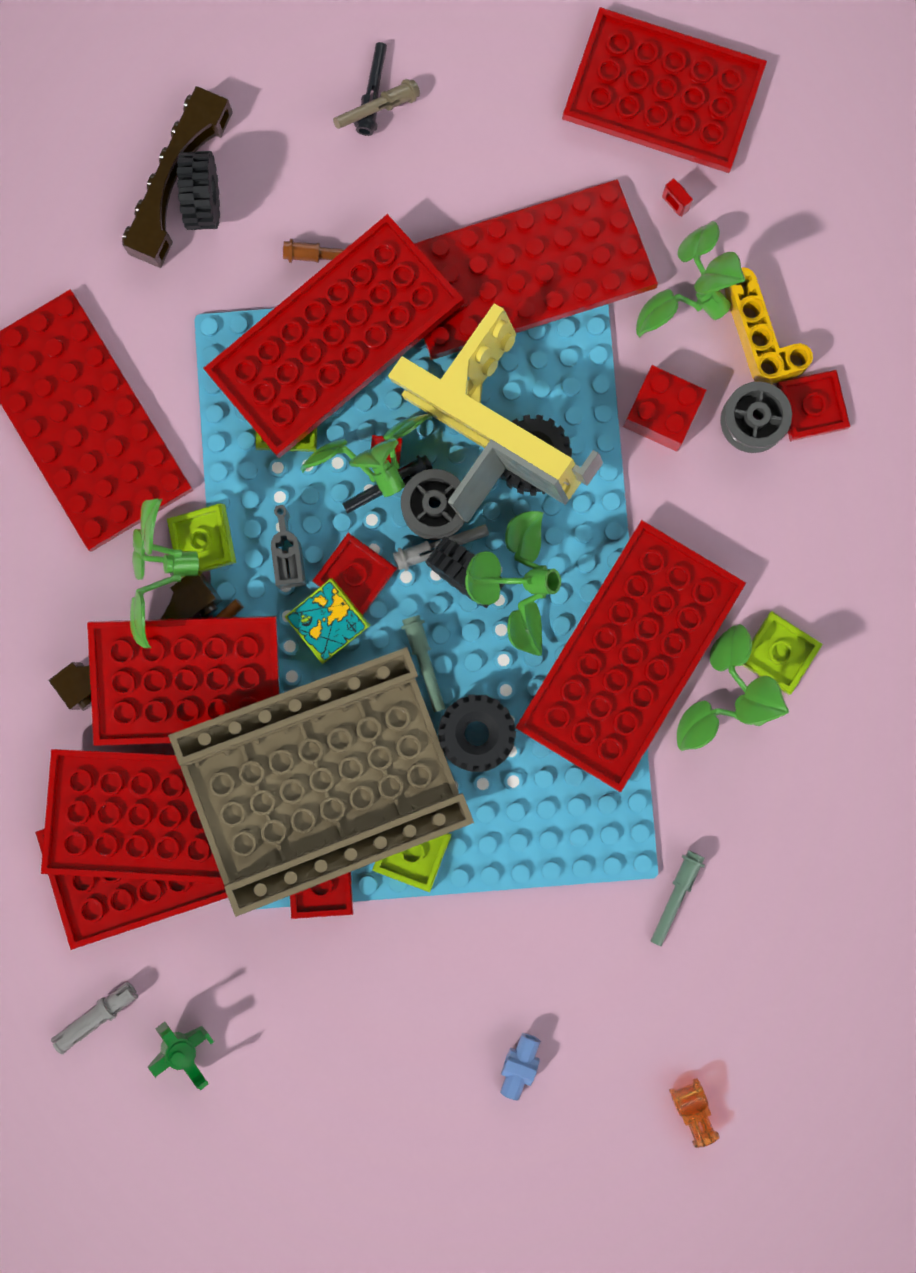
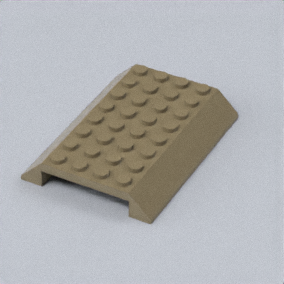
M407 647L168 735L223 880L224 888L235 917L474 823L463 793L459 794L444 752L441 749L439 739L415 678L418 677Z

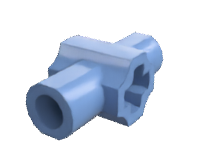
M522 1033L517 1048L510 1047L501 1071V1075L505 1076L500 1091L503 1096L517 1101L520 1099L524 1085L531 1086L540 1062V1058L535 1057L541 1042L537 1037Z

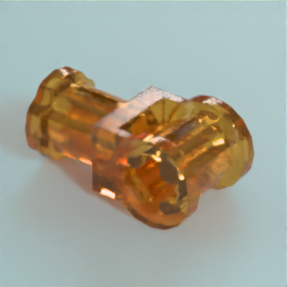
M698 1078L693 1079L692 1084L680 1089H669L679 1116H681L684 1124L689 1126L693 1135V1146L695 1148L705 1147L716 1142L720 1136L717 1131H714L708 1117L712 1114Z

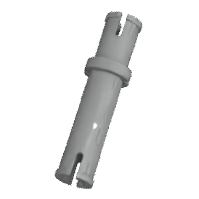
M126 982L108 997L99 999L97 1005L51 1038L55 1050L60 1054H64L107 1020L112 1021L115 1019L119 1011L138 998L134 987Z

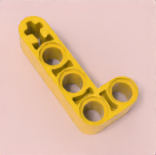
M742 267L745 282L725 288V295L731 303L730 310L752 378L755 382L775 384L802 375L812 363L813 353L811 349L802 343L779 348L756 275L749 268ZM743 309H752L755 312L756 317H747L744 314ZM760 336L763 338L765 346H757L753 342L752 337ZM790 356H798L802 360V366L794 365L790 360ZM761 364L771 365L774 369V374L769 375L763 372Z

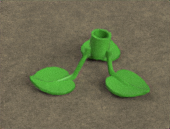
M711 221L690 233L680 244L677 253L678 258L682 262H688L694 258V262L701 273V276L694 285V289L697 292V302L680 294L674 296L670 289L654 295L647 301L639 313L636 324V333L639 338L644 333L653 331L667 323L676 313L679 301L694 307L697 312L703 309L713 320L720 319L729 311L731 303L720 290L745 282V277L742 272L740 258L732 251L723 253L713 259L705 270L700 260L701 255L710 252L719 239L720 230L715 221Z
M431 414L410 417L397 423L383 435L386 441L375 445L372 449L366 450L357 456L347 446H344L348 443L346 439L325 444L301 466V471L304 473L306 468L322 464L338 453H345L352 459L349 462L350 466L360 467L372 482L376 481L384 497L394 495L405 487L397 471L400 468L395 454V447L398 444L397 439L409 434L424 420H432ZM389 454L391 458V464L389 460H386Z
M162 499L145 500L142 503L141 529H134L133 531L134 551L132 563L136 579L143 580L145 561L163 562L164 572L171 575V577L137 589L135 597L131 599V633L136 643L143 648H151L145 634V601L143 594L171 582H181V576H197L199 571V558L196 551L174 550L153 544L154 527ZM152 550L167 554L164 557L148 556L152 554Z
M528 511L516 515L508 523L505 543L507 549L515 553V561L532 569L523 578H499L501 574L499 559L492 552L483 551L477 553L471 559L466 570L465 585L471 599L481 605H491L498 601L500 597L499 584H523L525 590L534 594L518 603L519 610H514L510 613L507 632L511 644L516 649L536 656H542L541 615L534 601L539 598H546V594H556L561 586V577L556 569H547L546 565L533 563L538 558L541 548V522L544 513Z
M741 624L732 626L715 641L710 651V664L715 670L720 672L728 669L745 694L737 698L735 712L720 708L712 710L711 704L707 701H700L689 707L680 719L677 729V745L681 751L698 749L711 742L719 728L717 715L734 717L747 725L761 726L768 721L789 713L781 688L775 679L769 676H762L746 686L736 673L735 666L745 664L752 651L751 636L746 627Z

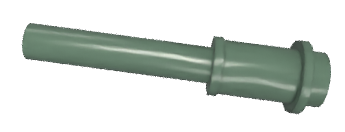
M420 615L402 620L404 626L401 629L406 631L412 655L417 656L433 711L444 710L445 705L428 654V650H431L422 625L425 621L421 620Z
M690 850L687 851L686 855H682L684 860L675 880L672 882L675 885L674 890L650 940L658 946H662L686 891L691 892L700 868L705 867V864H703L705 858Z

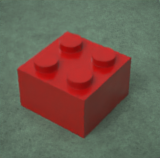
M651 365L623 427L677 452L685 439L707 390Z

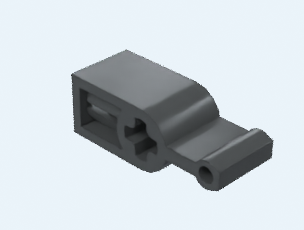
M284 505L275 506L274 513L278 518L280 532L274 535L271 540L276 586L279 589L307 586L302 547L299 540L293 533L289 532L288 528L290 514ZM288 540L290 544L293 545L292 547H289V553H284V551L279 548L284 546V541Z

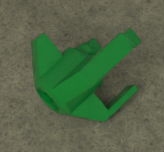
M166 1022L155 1028L163 1041L161 1043V1052L148 1065V1069L156 1078L169 1067L176 1070L184 1069L195 1087L200 1089V1091L209 1085L194 1063L196 1057L195 1047L206 1039L210 1044L214 1043L204 1027L200 1026L185 1034L173 1032Z

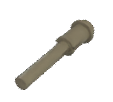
M405 79L401 82V85L381 92V97L334 117V125L337 129H340L380 110L386 109L390 111L406 102L413 103L420 96L419 87L414 80Z

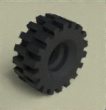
M212 151L180 152L177 160V187L179 188L178 199L180 201V212L182 213L184 227L187 230L218 229L220 223V192L214 155Z
M525 415L521 421H518L517 418L511 421L567 456H572L569 437L564 435L565 430L561 425L559 427L555 426V421L551 418L545 421L542 415H536V419H530V415ZM507 469L500 476L502 480L506 481V485L509 488H516L520 494H524V491L530 492V496H536L537 492L545 494V492Z
M443 537L425 563L443 580L471 599L466 590L465 577L467 575V567L475 555L455 541ZM499 584L500 590L505 584Z
M474 694L456 700L446 709L440 721L438 735L441 749L454 765L466 771L483 772L497 767L507 759L514 747L516 731L515 723L509 710L500 701L486 695ZM475 721L484 723L489 730L488 740L479 746L470 744L465 738L466 727Z

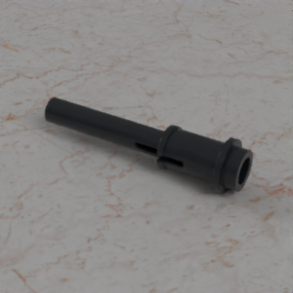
M378 42L375 45L367 91L361 97V105L369 102L371 90L374 91L372 100L378 98L387 45L382 42ZM377 112L354 122L356 132L364 136L373 135V132L377 130V123L375 122Z
M417 455L416 460L397 470L405 485L416 474L433 469L426 455L422 457ZM376 484L343 502L342 505L348 514L383 494Z

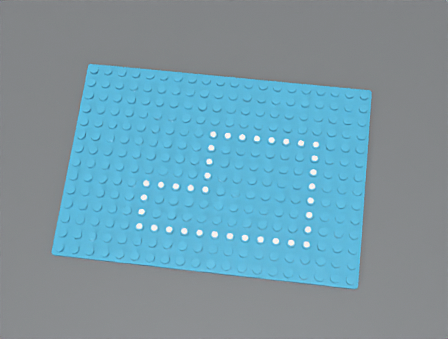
M606 304L516 333L514 345L508 352H504L498 361L495 372L490 377H487L482 384L481 404L507 420L513 421L517 418L518 421H521L525 415H530V419H536V415H542L543 420L548 421L551 418L555 421V426L559 427L561 425L565 430L564 435L568 436L570 440V448H572L571 458L579 467L583 465L593 450L600 454L603 461L602 466L588 486L581 483L566 505L546 493L542 494V492H537L536 496H530V492L525 491L524 494H520L516 488H509L506 485V481L500 477L469 522H464L460 530L454 534L456 535L485 524L489 536L460 546H463L474 555L483 551L495 554L501 565L500 576L502 578H523L532 568L515 561V553L507 549L505 543L506 528L511 519L520 513L528 511L544 513L541 522V548L538 558L533 563L546 565L547 569H556L561 577V586L556 594H546V598H539L534 601L541 615L542 656H536L516 649L508 638L507 625L510 613L514 610H519L518 603L534 595L525 590L523 584H505L500 590L498 601L485 608L443 580L427 566L425 561L408 567L409 570L407 571L405 569L398 570L393 553L398 552V548L401 547L404 550L424 543V541H428L429 544L438 541L424 539L416 535L407 526L401 510L403 489L389 497L382 495L347 514L342 503L377 484L376 481L372 482L360 467H351L349 462L352 459L347 454L338 453L322 464L306 468L304 473H302L301 466L314 452L288 451L279 459L272 450H256V431L203 368L273 309L197 315L194 322L206 507L220 503L225 505L236 563L210 570L211 585L223 600L216 605L218 610L213 614V618L235 599L239 600L244 608L234 617L277 616L280 694L407 647L418 677L415 678L438 739L440 721L446 709L456 700L474 694L486 695L500 701L509 710L516 727L629 541L609 305ZM421 339L402 356L441 379L460 351L431 360L425 341ZM399 359L318 426L317 449L330 442L346 439L348 443L344 446H347L357 456L371 449L372 435L383 436L390 428L407 418L428 414L405 400L401 395L405 389L389 379L388 375ZM432 416V420H424L409 434L401 437L403 443L400 468L416 460L417 455L420 457L426 455L433 469L447 471L462 481L484 448ZM433 501L429 506L437 508L440 506V503ZM284 505L290 514L288 528L289 532L293 533L299 540L302 547L307 586L279 589L276 586L271 540L274 535L280 532L278 518L274 513L275 506ZM347 533H350L396 566L397 571L363 615L371 626L326 663L322 664L284 616L320 588L313 582V579ZM286 540L284 541V546L279 548L284 553H289L288 549L293 545ZM416 615H420L421 620L425 621L422 625L431 650H428V654L445 705V709L438 712L433 711L417 656L412 655L406 631L401 629L404 626L402 620ZM479 721L470 723L465 729L466 740L475 746L484 744L489 738L488 727ZM515 729L516 738L512 751L504 762L493 769L483 772L466 771L454 765L445 756L459 794L463 793L474 823L450 832L452 835L430 893L372 871L374 862L351 871L353 902L656 878L658 875L648 749L622 792H618ZM290 896L257 909L290 907Z

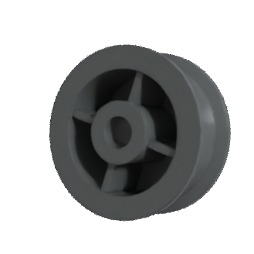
M750 382L736 389L725 403L720 417L721 429L727 441L736 449L747 453H761L771 449L785 436L791 425L792 409L786 395L776 386L766 382ZM753 414L757 415L760 420L755 419Z
M429 469L416 474L407 482L401 495V510L407 526L416 535L428 540H441L443 537L446 538L454 535L463 526L464 521L448 503L449 498L461 483L456 476L444 470ZM433 501H438L440 506L432 508L429 504Z

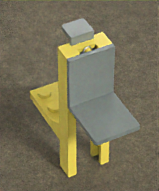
M495 303L441 379L401 356L388 375L392 382L405 389L401 394L405 400L431 414L434 418L484 448L448 500L450 506L466 523L472 518L505 469L566 505L579 485L583 483L588 486L603 464L600 454L593 450L583 465L579 467L571 457L481 404L483 382L495 372L499 359L504 352H508L512 348L516 337V332L505 310Z

